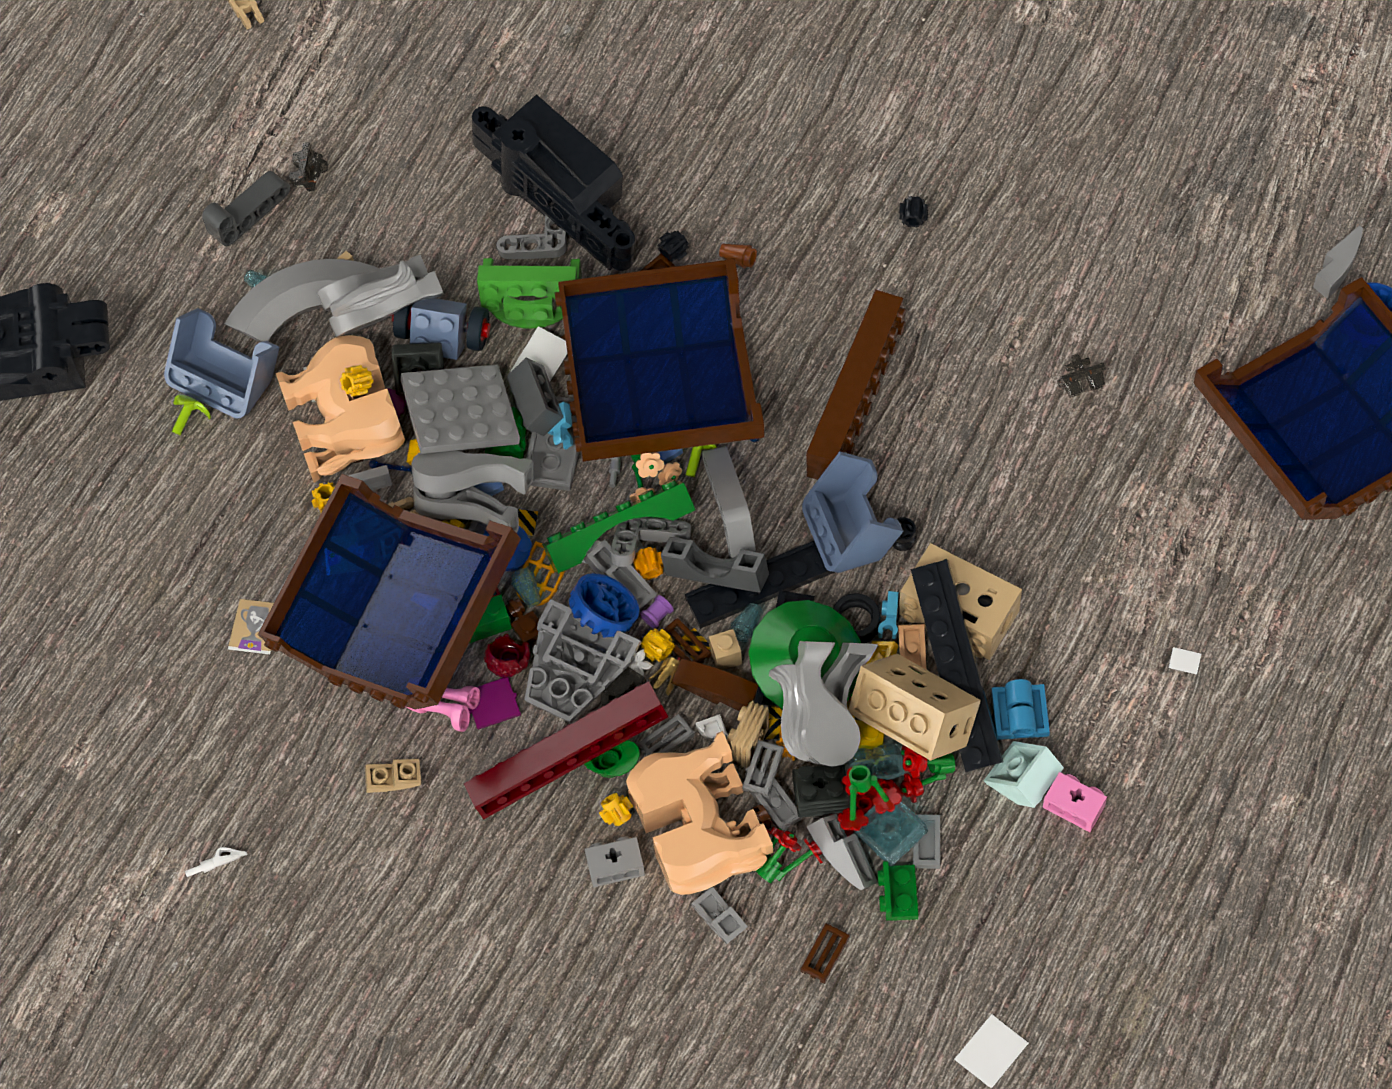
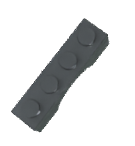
M669 537L661 553L666 576L760 593L769 575L764 553L741 549L739 554L732 559H720L702 551L692 540Z

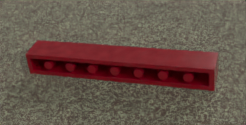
M648 681L643 685L635 687L625 695L613 699L598 710L591 711L587 716L566 725L551 736L544 737L540 742L521 750L518 754L504 762H499L484 773L474 776L471 780L464 783V786L475 809L484 820L668 718V715Z

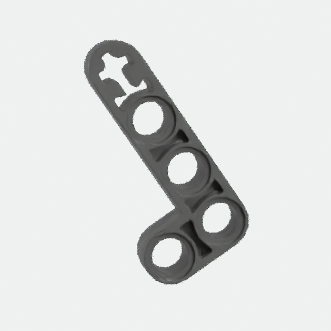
M268 171L227 207L222 208L215 202L209 204L202 214L207 232L222 245L230 246L288 195L290 185L275 172Z

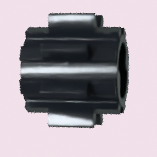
M908 196L907 199H904L903 203H900L899 219L907 227L917 228L923 225L924 221L928 219V204H925V200L918 196Z
M667 231L659 238L661 242L657 245L658 251L669 261L672 262L676 259L680 261L687 255L686 250L689 248V243L679 231L671 233Z

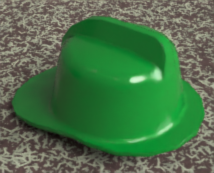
M627 740L584 765L587 769L604 778H613L632 770L639 760L640 751L634 742Z

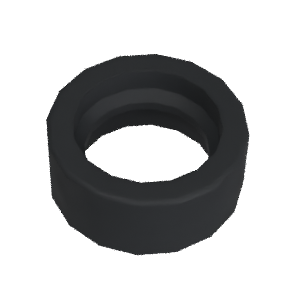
M859 593L847 594L834 604L833 609L841 615L845 610L855 607L869 612L871 615L870 625L863 630L855 631L861 643H867L878 633V626L880 624L879 607L867 595Z

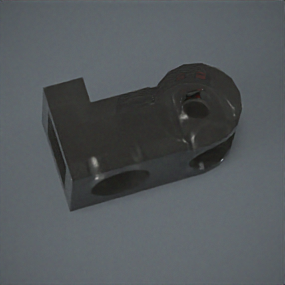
M627 667L602 692L600 699L602 707L613 699L619 698L632 691L635 687L646 683L645 677Z

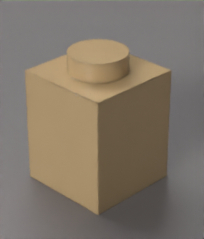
M733 629L709 636L710 651L717 669L725 670L742 664L741 649Z

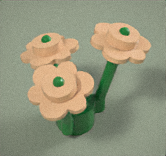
M657 452L631 455V459L634 462L632 469L638 485L635 493L630 495L631 503L639 500L638 495L646 491L652 490L653 493L655 492L653 488H644L642 478H646L649 475L655 477L658 474L660 486L673 479L676 481L682 473V468L679 467L680 464L674 462L673 464L667 463L664 465L663 460L660 459V454Z

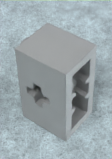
M625 836L618 838L616 842L608 844L599 842L585 849L593 888L645 876L637 837ZM616 857L617 862L612 863L611 858Z

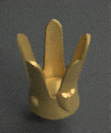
M668 657L664 660L660 669L649 678L651 680L661 672L653 685L654 689L659 688L671 676L666 690V694L670 695L674 688L671 680L680 657L678 659Z

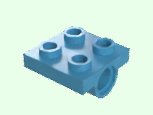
M1018 679L1006 683L1005 687H992L995 731L998 740L1049 736L1044 684L1031 685V682L1028 680Z

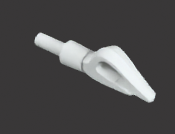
M220 847L216 851L215 857L200 862L201 865L186 870L185 874L189 877L201 871L206 873L215 867L247 855V852ZM224 852H231L230 855L221 856Z

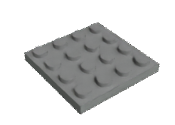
M498 364L401 373V383L421 454L519 444L520 436Z

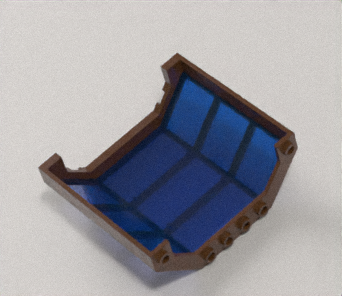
M735 259L558 282L559 292L554 293L556 307H561L568 354V360L564 361L565 375L571 376V380L566 381L568 396L573 395L574 401H569L571 416H576L577 422H572L576 452H581L583 462L764 438L761 404L756 403L742 318L740 316L739 282Z
M1362 277L1341 288L1338 301L1331 308L1333 313L1325 321L1320 319L1313 327L1233 372H1226L1225 375H1221L1223 365L1218 359H1215L1196 370L1193 382L1302 520L1337 519L1344 514L1349 516L1358 509V506L1365 502L1366 504L1373 502L1385 490L1387 492L1392 491V312Z
M341 474L257 635L265 641V647L275 652L280 651L327 677L330 683L338 687L344 684L355 693L362 694L363 691L367 692L372 698L381 702L384 699L389 700L392 705L400 709L409 707L416 710L438 705L521 538L512 527L489 521L485 529L490 535L485 536L403 510L397 505H394L392 508L381 501V496L374 493L363 480Z

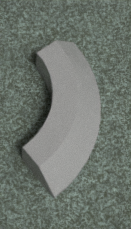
M345 259L311 260L292 265L270 275L254 286L235 306L224 325L258 342H271L278 331L293 318L300 314L323 308L317 293L320 289L346 277L379 268Z

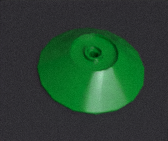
M810 600L786 602L766 613L753 631L748 652L752 676L763 694L781 709H783L784 704L783 691L780 684L769 676V672L779 665H795L798 658L799 641L835 642L831 653L821 667V679L837 659L842 643H861L850 622L830 606ZM859 672L851 683L847 702L853 694Z

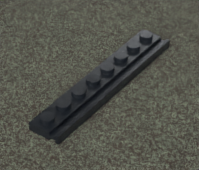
M811 541L766 560L769 575L760 593L708 584L686 593L685 599L701 629L778 597L779 590L790 592L835 572L828 571L825 568L815 541Z
M944 559L943 561L910 569L939 677L981 700L967 746L959 749L965 772L1003 763L949 560Z

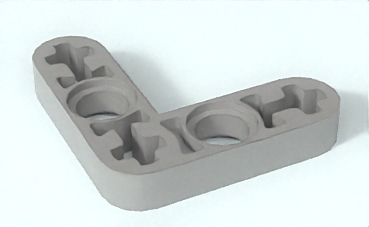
M545 215L544 234L503 236L497 241L496 246L498 254L504 259L557 258L564 255L567 250L568 234L561 228L557 230L551 229L550 227L554 222ZM554 238H557L558 244L553 248ZM530 243L538 244L534 250L525 249ZM507 244H511L509 250L504 249Z
M646 517L634 518L619 523L611 546V563L619 567L631 565L635 558L639 540L667 542L669 537L690 540L691 525L686 521Z

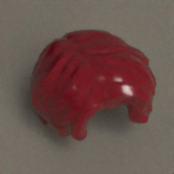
M506 633L503 637H496L493 642L487 645L484 662L491 672L505 679L513 677L528 668L531 651L528 642H524L522 645L516 644Z

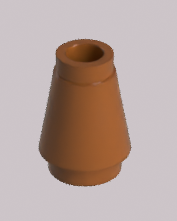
M723 243L719 250V256L726 260L735 259L736 265L745 269L747 267L751 268L754 265L757 251L751 245Z

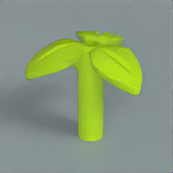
M182 394L175 396L173 404L184 406L171 432L181 436L192 411L195 409L200 410L210 419L211 415L208 409L192 397Z
M716 445L692 447L685 475L695 478L702 450L717 448Z

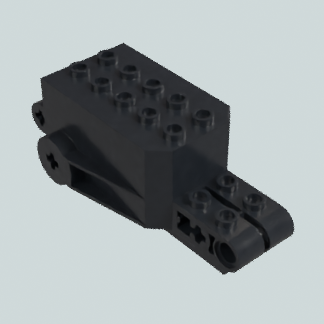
M537 94L508 120L502 114L498 115L493 109L486 106L478 107L473 111V145L492 161L491 167L500 174L501 186L506 193L512 196H520L541 214L548 216L555 225L564 230L609 271L613 268L618 271H625L633 265L635 235L631 231L630 226L624 220L616 218L610 209L622 198L623 174L611 158Z
M51 283L36 284L29 289H22L0 296V401L86 388L84 357L103 354L110 349L107 304L102 300L71 303L68 294H64L60 286Z

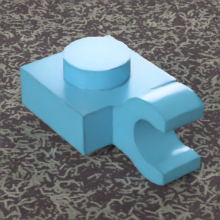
M561 402L559 407L564 418L548 434L553 435L555 445L563 442V448L566 450L573 446V438L567 430L572 426L570 405Z
M888 591V601H882L881 616H886V620L878 626L879 638H882L883 631L886 629L892 631V639L897 638L898 628L896 623L899 592Z

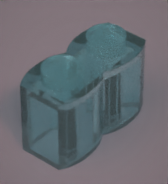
M895 744L879 745L873 750L858 748L853 758L847 761L848 769L854 765H864L869 768L871 776H877V779L890 780L905 774L902 765V754L899 746Z

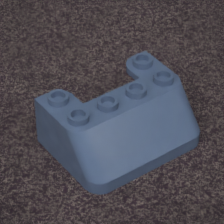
M197 308L177 317L164 371L166 383L170 387L233 418H241L247 415L272 380L279 346L268 341H262L255 346L251 358L213 339L216 322L211 314Z
M839 452L805 496L802 504L804 517L825 568L836 573L881 560L903 533L899 521L895 518H887L883 523L877 522L866 494L878 478L873 461Z

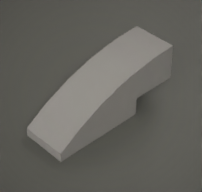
M1360 225L1326 253L1323 269L1316 274L1313 288L1327 299L1344 282L1353 266L1363 228Z
M606 540L602 541L584 558V561L596 574L606 575L623 584L634 595L639 605V610L657 595L632 565L619 567L611 563V545Z
M836 813L807 826L813 840L825 858L847 881L859 890L878 883L856 834L847 837L844 829L840 827Z

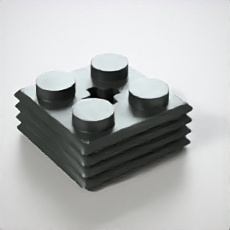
M441 343L393 345L391 357L397 395H404L401 373L419 372L417 367H420L422 371L444 369Z
M844 764L838 766H802L792 770L799 818L843 813L844 809L850 808V795L846 793V785L842 783L843 777L846 776Z

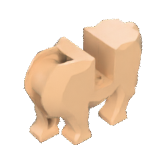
M353 335L335 337L316 352L306 370L296 375H287L283 372L276 373L288 411L294 409L297 405H303L315 399L320 413L325 418L324 423L316 425L306 424L299 420L293 422L302 451L311 447L327 449L324 452L304 453L314 483L320 480L323 475H333L358 460L380 457L400 448L404 443L405 438L388 389H385L379 364L375 356L374 346L370 339ZM362 365V368L366 367L372 373V387L368 389L367 394L352 397L351 394H346V391L341 388V374L345 372V368Z
M723 731L717 733L714 742L705 748L694 749L687 753H653L644 757L632 769L626 780L629 789V799L640 817L645 833L682 820L683 826L653 837L655 856L670 890L680 895L697 893L709 889L733 875L758 870L767 861L766 855L773 853V844L764 823H759L754 809L747 811L743 821L738 826H736V821L734 820L725 823L720 818L716 799L729 797L731 794L739 795L743 793V784L733 763L728 765L722 773H711L721 768L723 763L733 761L732 752Z

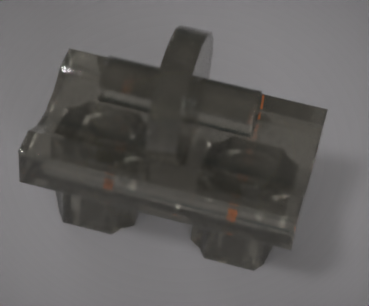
M303 143L302 151L293 153V164L299 170L290 172L289 181L294 187L304 186L310 192L315 191L317 177H320V173L328 170L329 164L323 159L322 154L311 149L310 143Z
M1074 354L1071 356L1072 363L1066 364L1065 369L1067 372L1075 370V372L1061 376V379L1057 380L1059 387L1064 386L1069 398L1083 393L1080 381L1085 379L1088 380L1091 391L1102 388L1105 385L1103 372L1106 368L1103 362L1084 369V366L1091 364L1090 359L1085 358L1081 360L1078 354Z

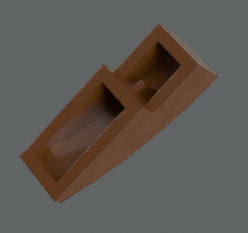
M684 659L679 660L671 680L672 684L716 705L721 702L738 711L743 706L748 707L749 702L753 701L758 688L757 684L742 677Z

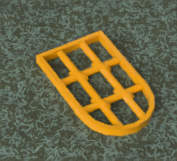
M535 541L530 555L517 577L515 586L520 600L531 606H540L549 602L557 592L566 572L565 570L559 573L560 576L554 588L546 586L552 573L554 574V570L551 564L548 566L542 563L546 556L545 550L539 560L534 561L531 559L537 546L544 548L543 543ZM529 563L536 565L531 578H523ZM542 567L548 569L549 572L544 582L540 584L534 582V579ZM520 581L528 583L522 596L518 589ZM536 586L540 590L535 601L526 600L525 598L530 587ZM543 591L551 592L547 598L539 601Z

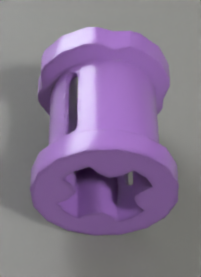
M657 595L654 598L655 601L647 610L640 612L644 622L653 629L659 626V622L667 614H671L674 611L672 605L661 595Z

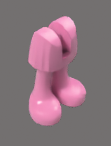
M423 678L410 679L409 683L419 686ZM465 686L461 689L446 688L442 698L453 700L460 704L440 701L435 706L416 710L409 708L420 714L427 711L444 714L450 718L453 729L465 732L470 722L468 708L475 709L480 700V690L474 686ZM404 692L406 695L413 694L411 692Z

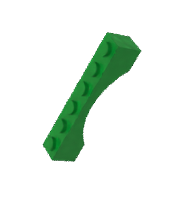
M675 479L661 485V490L654 493L652 490L638 495L639 500L635 502L624 501L616 505L617 510L611 513H607V511L600 512L594 515V520L587 524L582 521L570 527L571 531L563 535L561 532H557L548 536V542L542 545L554 572L559 574L581 564L594 542L607 530L619 523L641 517H660L674 521L695 511L696 509L684 482H676Z

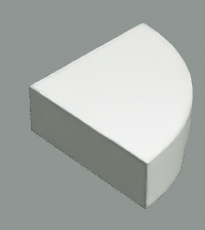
M720 714L695 723L699 733L711 741H714L716 734L723 731L726 740L728 738V733Z

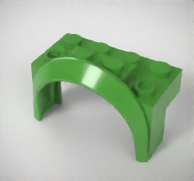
M484 258L483 265L478 267L477 284L481 307L487 308L498 320L518 328L533 329L538 326L542 328L563 319L561 307H556V310H554V292H559L558 282L582 279L580 259H571L570 266H493L494 260L492 258ZM519 296H547L546 298L532 301L511 298ZM580 299L569 300L571 312H579Z

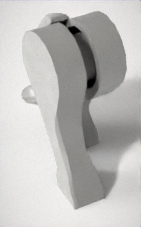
M417 255L408 261H400V264L346 277L325 286L317 293L324 310H331L332 317L328 320L337 338L375 325L415 302L440 297L443 294V290L435 271L428 273L421 255Z
M457 450L426 454L418 453L413 458L411 463L412 481L414 483L413 498L414 508L417 513L432 519H465L479 521L487 525L489 521L512 527L517 533L519 529L518 508L505 506L494 497L474 486L481 483H508L516 491L526 494L534 481L533 460L493 454L463 453Z
M799 641L798 658L795 665H779L770 670L769 676L780 684L783 691L784 704L781 716V734L785 748L790 755L803 761L826 766L843 765L853 758L859 748L861 737L859 726L847 709L848 692L854 677L860 671V667L870 660L878 644L842 643L837 659L821 679V667L831 653L835 642Z

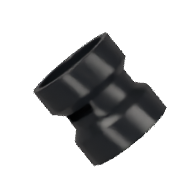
M900 517L897 520L902 527L903 533L892 546L896 550L907 551L915 544L916 525L911 519Z

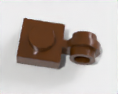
M518 598L515 600L510 599L507 601L508 604L505 605L507 613L511 619L515 617L518 619L511 623V627L522 643L528 642L530 645L538 638L539 631L537 626L539 619L533 611L523 616L522 613L526 610Z

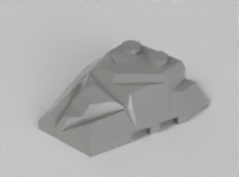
M550 599L538 621L537 630L539 632L537 643L533 648L534 660L533 666L529 671L525 701L571 723L630 665L641 641L621 631H617L614 637L603 638L601 632L592 634V628L589 626L581 627V618H574L571 608Z

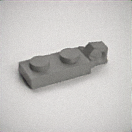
M749 767L745 769V775H747ZM757 767L751 781L752 785H755L760 772ZM767 772L761 785L762 788L765 787L769 775ZM774 779L768 798L763 797L759 793L758 795L753 794L750 791L758 804L764 806L777 829L781 828L782 831H785L802 819L798 817L797 807L776 779Z

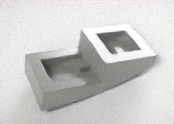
M714 887L709 888L691 903L702 919L726 944L748 927L736 911L727 905Z

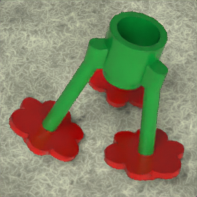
M854 765L848 769L847 776H844L842 779V783L846 785L845 791L850 795V808L844 809L843 814L838 815L840 827L844 830L859 831L862 826H866L869 823V819L867 816H864V812L856 810V793L862 796L874 786L877 790V797L873 799L872 803L878 814L894 811L895 806L902 801V796L894 787L889 790L882 788L878 783L877 776H871L870 770L866 766Z
M772 827L771 831L766 830L773 837L771 840L773 849L777 841L781 846L773 856L770 854L766 855L767 861L755 871L771 884L775 879L781 881L788 872L813 854L822 864L823 862L819 856L823 853L814 840L809 843L805 838L803 840L809 847V850L780 870L783 865L777 859L784 850L789 848L791 851L796 852L801 850V846L797 843V837L791 832H784L781 828Z

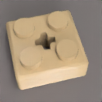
M754 701L749 702L748 707L743 706L737 719L740 723L737 729H731L727 738L732 752L733 761L731 763H736L737 766L741 765V768L750 766L758 740L763 741L769 729L768 707L764 708L763 705L754 704Z

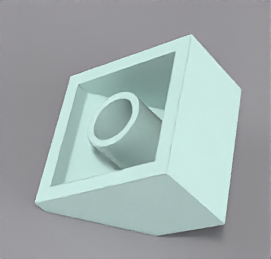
M1013 741L1002 755L1004 762L995 764L983 781L1017 805L1034 808L1042 800L1043 795L1064 767L1046 746Z

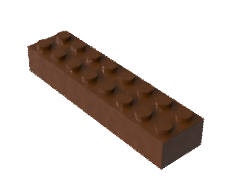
M875 289L806 452L807 477L818 480L839 452L853 454L855 448L853 441L856 436L859 437L862 433L864 422H862L864 415L868 416L871 411V398L873 395L877 396L881 385L879 379L881 375L885 376L888 370L889 355H894L897 348L896 338L898 335H902L905 329L906 322L903 320L906 309L903 308L902 297Z

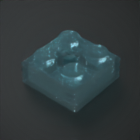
M901 801L895 806L894 811H886L883 814H878L875 806H873L864 815L868 817L869 823L866 826H862L859 831H855L884 861H888L889 866H893L928 832L926 824ZM888 826H890L891 828L895 827V830L893 832H887L886 828Z

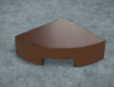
M758 804L752 807L751 810L754 809L759 823H764L765 828L770 829L771 818L764 806Z

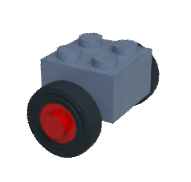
M435 298L415 302L392 315L393 333L396 338H410V344L441 343L443 358L457 360L465 347V333H467L468 349L474 351L483 350L491 328L489 310L484 307H474L469 321L466 322L467 303Z

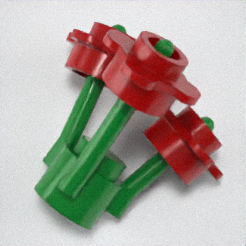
M902 745L900 754L903 761L904 771H909L912 776L910 777L908 773L904 774L905 779L901 783V790L906 798H910L911 802L915 803L917 802L916 797L924 793L923 786L938 780H945L946 774L955 771V759L953 754L949 753L930 761ZM928 765L930 772L935 773V775L920 781L918 777L920 773L926 770Z

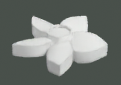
M644 649L634 655L630 665L624 670L626 672L635 670L636 675L640 679L644 676L643 669H649L653 666L650 662L644 660Z

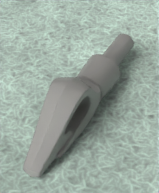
M621 457L609 458L611 460L609 487L614 488L616 485L617 475L620 474Z

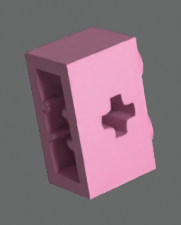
M1059 772L1044 798L1043 808L1091 832L1105 807L1107 796L1096 787H1087L1080 783L1075 776L1070 774L1064 775Z

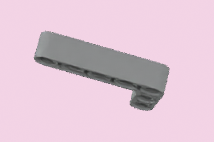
M727 446L702 451L705 470L723 520L729 559L736 557L741 549L756 552L748 505Z

